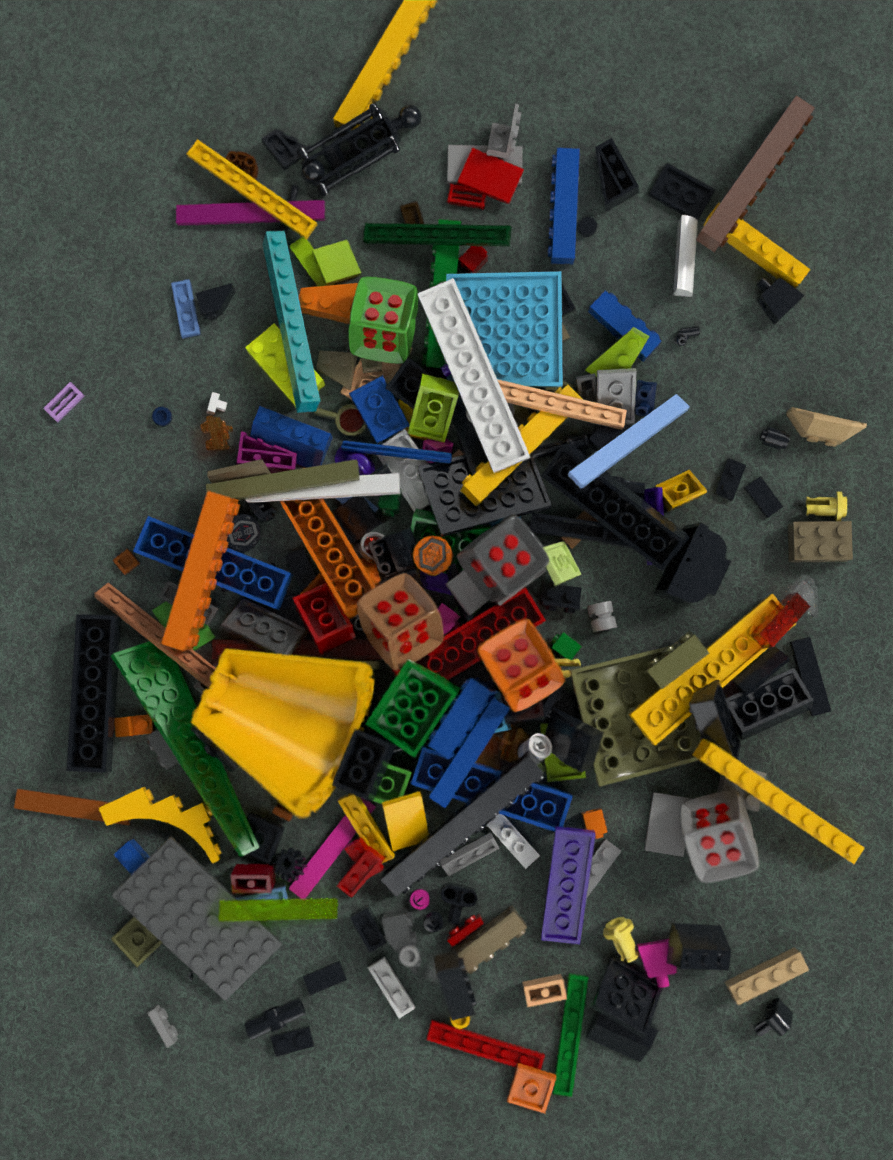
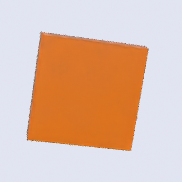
M518 1063L507 1102L545 1114L556 1081V1075Z

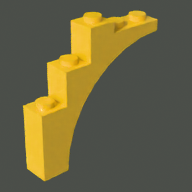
M142 787L99 808L106 826L136 818L167 822L193 837L205 850L212 863L221 859V848L218 843L214 844L212 839L214 833L210 825L206 826L205 824L212 820L211 816L213 815L208 806L205 805V802L182 811L181 808L184 806L180 797L176 798L174 794L153 804L152 800H154L151 790Z

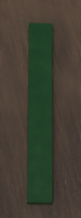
M365 223L363 242L368 244L510 247L512 227L510 225Z

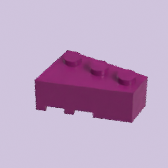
M241 431L237 465L262 459L271 474L295 470L297 453L277 445L271 446L264 443L262 439L257 438L256 440Z

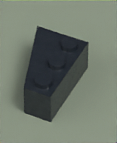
M612 138L595 147L606 212L639 193V185Z

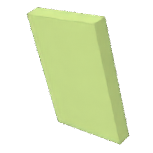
M565 541L543 547L550 559V563L546 568L555 586L581 575Z

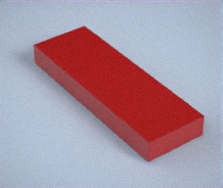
M369 846L339 881L337 887L352 898L380 866L385 857Z

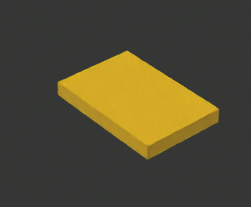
M420 791L382 802L392 851L416 845L429 834Z

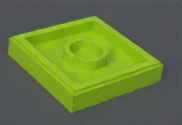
M347 240L312 250V255L326 286L361 275L360 268Z

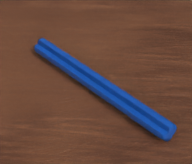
M343 441L341 447L343 451L441 463H451L452 454L447 452Z

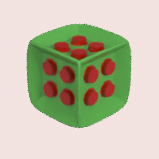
M361 277L352 303L348 330L349 349L353 355L368 360L402 364L406 361L413 342L418 311V290L416 286L380 277Z

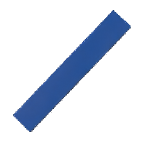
M493 697L430 794V799L446 808L510 709L508 706Z

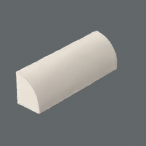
M682 215L678 222L673 295L692 297L697 220L687 215Z

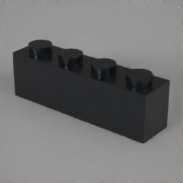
M457 950L433 956L436 973L452 1021L475 1015L473 1006H477L471 982H469L467 970H465L463 957L459 958Z

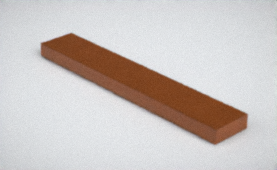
M17 789L14 809L104 822L99 808L110 802ZM131 819L119 821L115 824L130 825Z

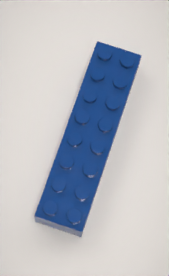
M148 516L133 552L183 572L194 534ZM227 548L221 557L223 561L221 570L216 573V585L280 610L293 574Z
M423 745L411 785L433 791L454 757L447 759L433 748ZM475 762L452 798L468 802L503 771ZM532 783L529 786V790L523 796L518 795L513 799L514 803L507 809H501L499 814L555 832V826L563 827L573 796L571 793L541 783Z

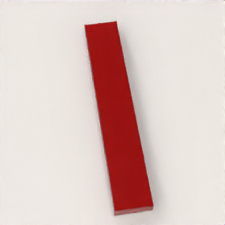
M433 1019L431 1020L426 1037L427 1041L516 1068L519 1063L541 1070L545 1057L544 1053L469 1030L457 1029L452 1025Z

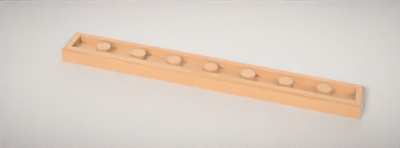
M497 379L507 403L620 430L624 428L627 412L625 409Z

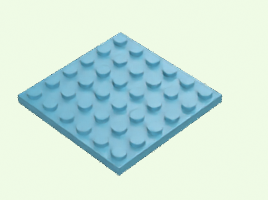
M561 271L446 274V281L453 278L497 379L532 388L563 387ZM452 374L447 376V380L454 381Z

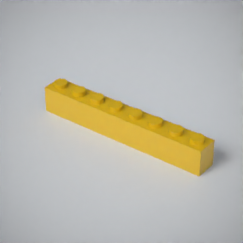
M569 385L563 389L559 387L554 392L582 399ZM540 411L538 414L536 412L532 413L527 419L529 422L525 426L521 424L518 427L529 455L568 417ZM489 461L486 464L482 462L475 469L476 473L473 476L469 474L462 481L463 487L460 491L477 507L522 462L496 473L493 472Z

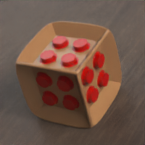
M406 573L397 575L372 589L357 603L358 616L363 631L375 650L394 670L402 669L408 659L413 662L418 661L436 649L443 641L444 632L439 611L428 594Z

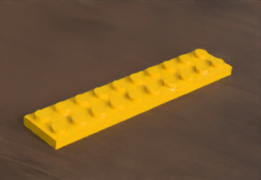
M769 594L706 648L709 652L707 656L665 688H659L634 709L629 716L650 743L656 746L691 715L689 702H691L693 693L714 680H719L723 688L796 625L795 621L774 594Z

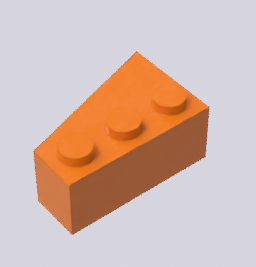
M358 283L301 288L299 302L302 313L350 324V313Z

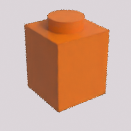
M601 808L581 812L585 829L595 830V839L602 838L604 833H608Z

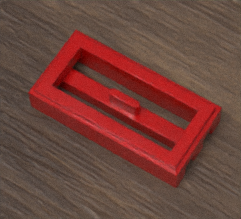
M450 184L447 204L484 210L486 195L462 185ZM453 190L481 194L482 197L453 193ZM460 199H467V200H473V201H479V202H472V201H466V200H460Z

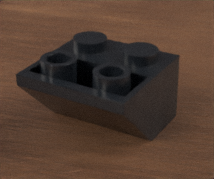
M411 527L369 542L381 579L417 568L413 558L414 548L417 544Z

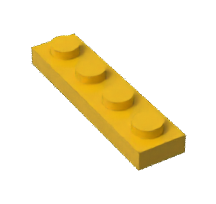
M351 793L340 797L338 803L359 837L365 841L368 847L371 846L385 857L382 863L392 860L395 854L361 798Z

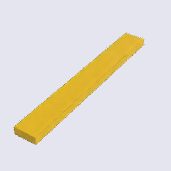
M198 139L187 152V156L306 240L318 225L313 219Z

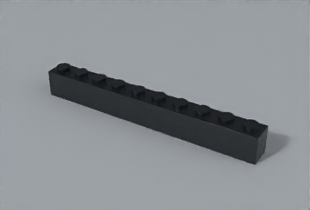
M528 750L384 871L381 881L396 897L401 893H407L415 881L420 882L426 876L428 870L437 868L441 863L440 860L444 857H450L458 845L463 846L467 843L471 834L480 832L488 820L493 821L499 815L501 809L510 807L514 803L513 799L518 795L523 796L529 790V786L532 783L537 784L544 777L545 767Z

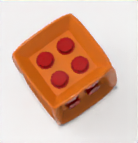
M528 619L516 622L495 634L480 645L477 650L482 662L514 712L534 705L555 692L565 682L563 673L556 664L551 651Z

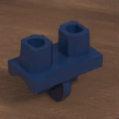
M637 381L636 415L647 416L654 411L657 382Z

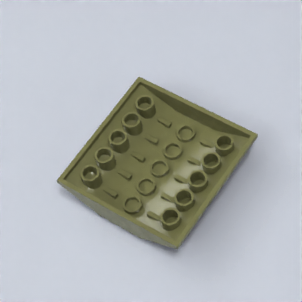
M667 647L570 670L582 722L604 732L593 765L598 787L699 760L692 755L701 742L700 731L695 727L694 714H691L656 746L650 743L629 716L634 709L660 688L646 670V667L651 659L654 657L658 658Z

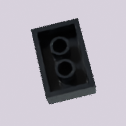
M354 729L332 785L367 801L374 800L396 745L365 731Z

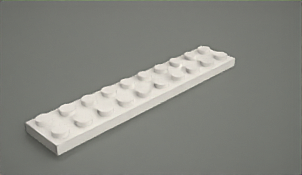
M454 278L418 293V297L493 472H499L529 459L528 450Z

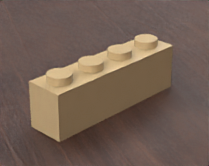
M792 948L725 981V984L732 999L737 1005H740L809 971L800 951Z

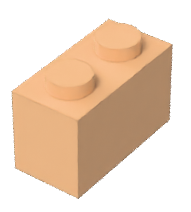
M561 974L523 982L528 1007L567 999Z

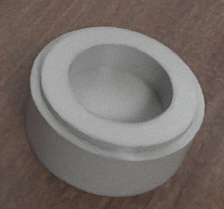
M413 945L402 947L399 953L400 962L407 967L414 966L419 960L418 949Z

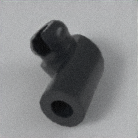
M699 326L681 328L675 336V343L679 346H684L690 336H699Z

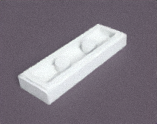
M385 956L368 966L369 971L399 1019L416 1008Z

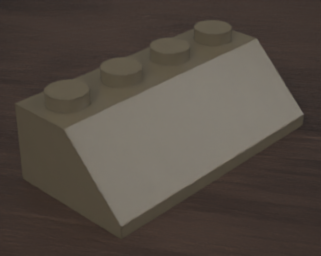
M511 905L452 951L457 950L459 958L463 957L465 970H467V973L472 974L479 968L478 964L492 959L495 951L499 948L500 950L505 949L510 944L509 941L512 938L522 936L526 932L527 925L513 905Z

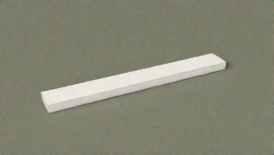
M399 473L361 475L360 480L247 498L246 501L254 503L400 494Z

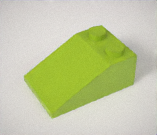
M422 374L408 434L445 442L459 395V390L454 381Z

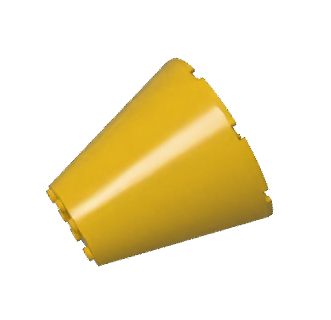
M225 649L224 653L219 656L216 670L210 676L209 680L212 682L210 688L203 691L201 702L193 712L192 723L296 816L305 818L310 815V810L316 812L336 788V786L332 785L354 729L364 730L360 725L364 722V716L368 717L371 707L374 679L369 677L372 676L373 671L368 664L360 662Z

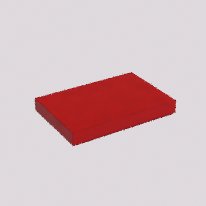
M472 148L458 179V184L509 205L524 169Z

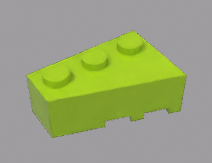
M632 327L610 348L588 365L585 371L590 374L595 373L597 377V370L630 369L650 336Z

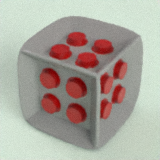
M738 791L717 792L694 798L681 805L680 823L685 846L693 869L701 882L726 880L746 875L758 869L759 856L756 841L753 837L748 813Z

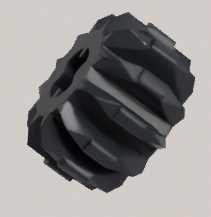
M288 848V851L285 849L281 850V855H275L278 861L273 863V865L277 866L274 872L279 874V879L291 882L292 879L295 881L299 880L298 874L304 875L302 868L307 867L306 864H303L306 858L301 856L302 852L300 850L295 851L294 848Z

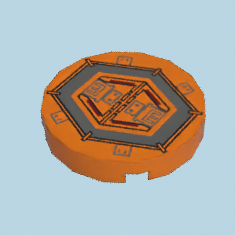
M429 536L420 540L413 553L414 563L419 570L429 575H437L447 570L453 557L450 545L446 540L438 536Z

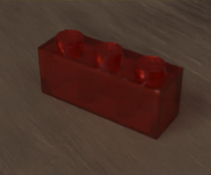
M798 593L789 594L750 636L763 649L773 648L811 606Z

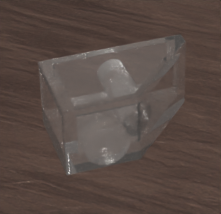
M803 574L798 576L783 593L812 619L818 616V588L814 585L815 581L810 576Z

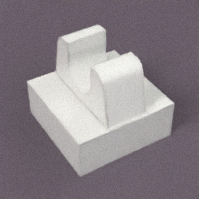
M212 392L206 413L214 415L215 410L225 412L227 402L218 400L220 394Z

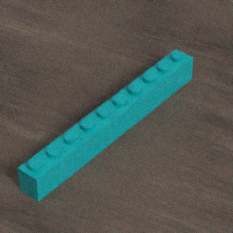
M266 231L263 249L297 413L315 412L320 403V397L285 231Z

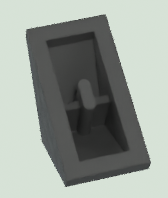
M595 373L576 377L574 381L576 393L583 400L596 403L597 384Z

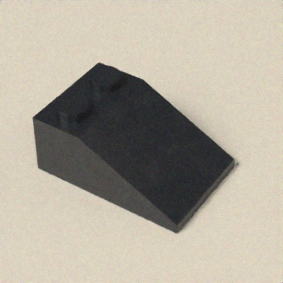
M553 708L545 736L551 741L552 753L561 762L579 772H584L593 768L604 732Z

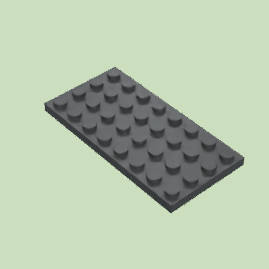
M171 836L112 893V896L224 1001L282 945V942Z

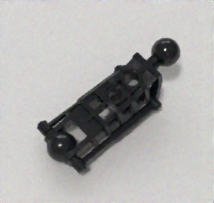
M372 103L369 105L368 110L332 131V134L307 149L305 147L298 149L297 153L300 159L303 160L300 163L302 165L301 174L303 179L312 184L313 187L317 186L321 196L328 195V189L353 174L356 175L392 152L398 153L400 151L398 144L401 142L397 131L403 127L414 129L419 126L422 119L420 110L414 105H405L400 109L398 117L391 121L386 111L378 107L377 104ZM380 131L383 138L380 140L375 139L373 132ZM333 139V143H331L328 146H325L326 142ZM357 141H365L367 145L366 148H359L357 146ZM349 142L351 149L343 153L340 146ZM321 147V151L308 157V153ZM354 152L356 156L348 161L346 156ZM322 156H325L332 169V172L326 175L324 166L321 162L317 161ZM346 169L349 170L347 173L341 176V172H343ZM334 176L337 177V179L333 180L327 185L323 184V182L327 181L328 179Z

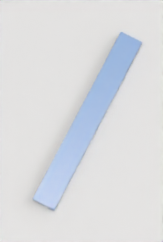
M677 394L572 469L568 476L582 489L688 411L690 406Z

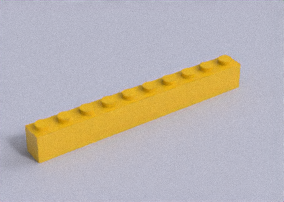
M404 0L334 116L335 127L339 128L368 110L369 105L379 101L384 85L387 86L389 84L393 70L398 69L402 55L407 54L410 48L409 43L412 38L415 39L417 37L421 23L424 24L426 22L428 11L430 8L435 7L437 0Z
M702 739L692 754L849 862L855 864L863 852L864 847L713 743Z

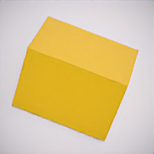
M690 470L655 485L656 487H662L663 503L668 512L707 493V489Z

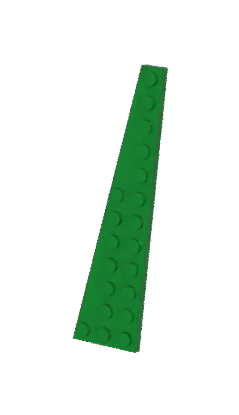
M150 641L113 653L111 655L112 659L238 855L241 857L260 848L222 763L218 758L211 757L205 751L203 742L191 731L195 726L192 723V715L197 707L178 664Z

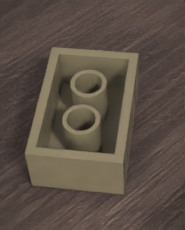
M852 521L792 522L788 524L789 562H847L853 560Z

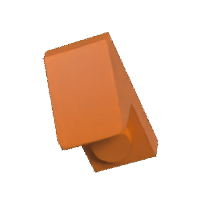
M149 715L115 718L116 737L151 734L155 731L154 723Z

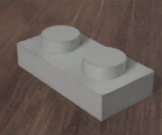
M158 1004L148 1012V1015L168 1048L178 1040V1032L173 1025L169 1024L165 1009L160 1008Z

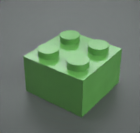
M389 763L376 796L372 801L382 804V802L404 796L412 771Z

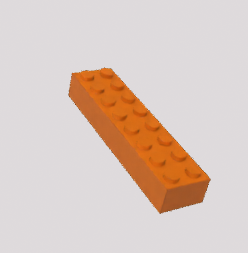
M210 491L207 492L161 644L182 651L193 649L194 646L198 645L200 639L198 632L203 627L206 619L204 616L205 609H208L211 603L209 596L211 590H214L217 584V579H215L216 573L221 570L223 564L221 557L228 548L227 537L234 528V523H232L234 515H237L239 512L240 504H238V499Z
M324 498L280 501L344 613L349 619L354 618L358 615V601L366 593L376 588V585Z

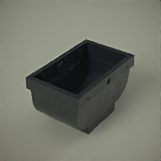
M701 522L686 525L683 531L690 538L673 559L677 563L674 564L672 561L665 568L653 594L661 598H668L677 603H695L703 600L705 597L715 596L731 564V561L725 558L727 548L723 538L709 530V526Z

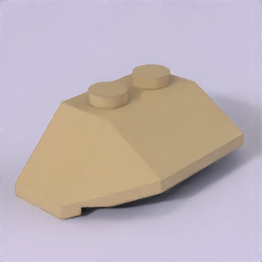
M791 407L786 414L801 437L807 438L806 440L809 442L822 441L825 442V445L832 447L841 444L867 426L866 423Z

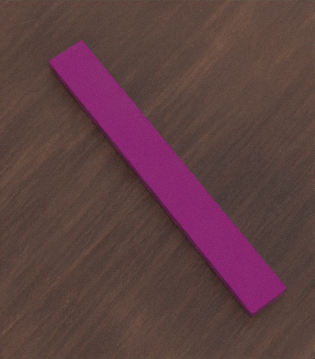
M324 200L287 201L314 221H325ZM255 203L176 205V224L178 226L281 222Z

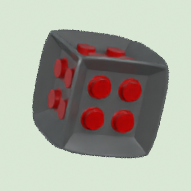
M510 515L502 519L498 524L482 533L457 555L458 561L480 592L491 602L504 600L509 595L518 591L550 563L545 549L527 525L516 515Z

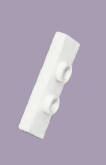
M499 814L493 821H489L486 824L525 869L540 856L505 815Z

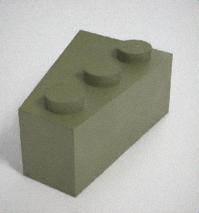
M689 630L677 642L668 646L658 658L654 657L647 663L646 670L659 687L663 689L707 656L709 652L696 635Z

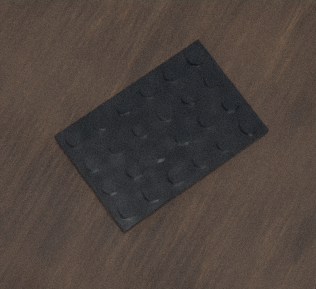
M532 453L529 459L524 460L477 507L460 491L463 487L462 481L470 474L464 455L453 457L451 463L434 462L418 466L417 469L440 537L497 523L510 515L520 517L550 509L552 506Z

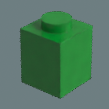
M564 632L561 635L556 634L550 642L553 644L551 649L562 658L572 660L582 647Z

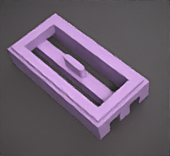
M69 382L43 409L56 422H59L85 396ZM71 389H73V391L65 399H63L53 411L50 410L61 398H63ZM76 394H78L64 409H62Z

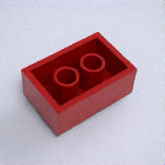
M327 582L293 598L296 610L320 654L355 638L353 626Z

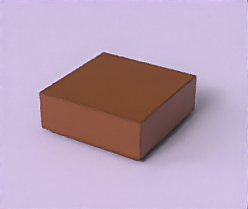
M128 548L113 559V562L125 576L141 564Z
M281 805L275 806L272 811L273 814L287 821H291L294 816L292 811Z

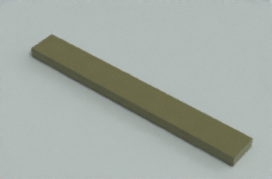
M356 459L206 484V494L210 491L241 500L360 480L359 466Z

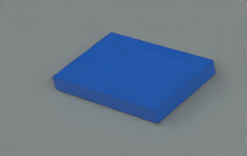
M383 375L349 393L376 444L408 428L410 425L394 395L386 389L388 384Z

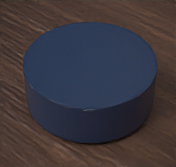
M158 407L153 411L152 419L158 426H167L172 421V413L166 407Z

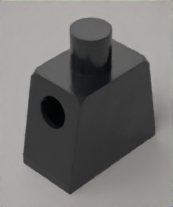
M764 277L756 284L763 292L757 299V302L774 325L804 297L800 291L782 278L777 279L771 284Z

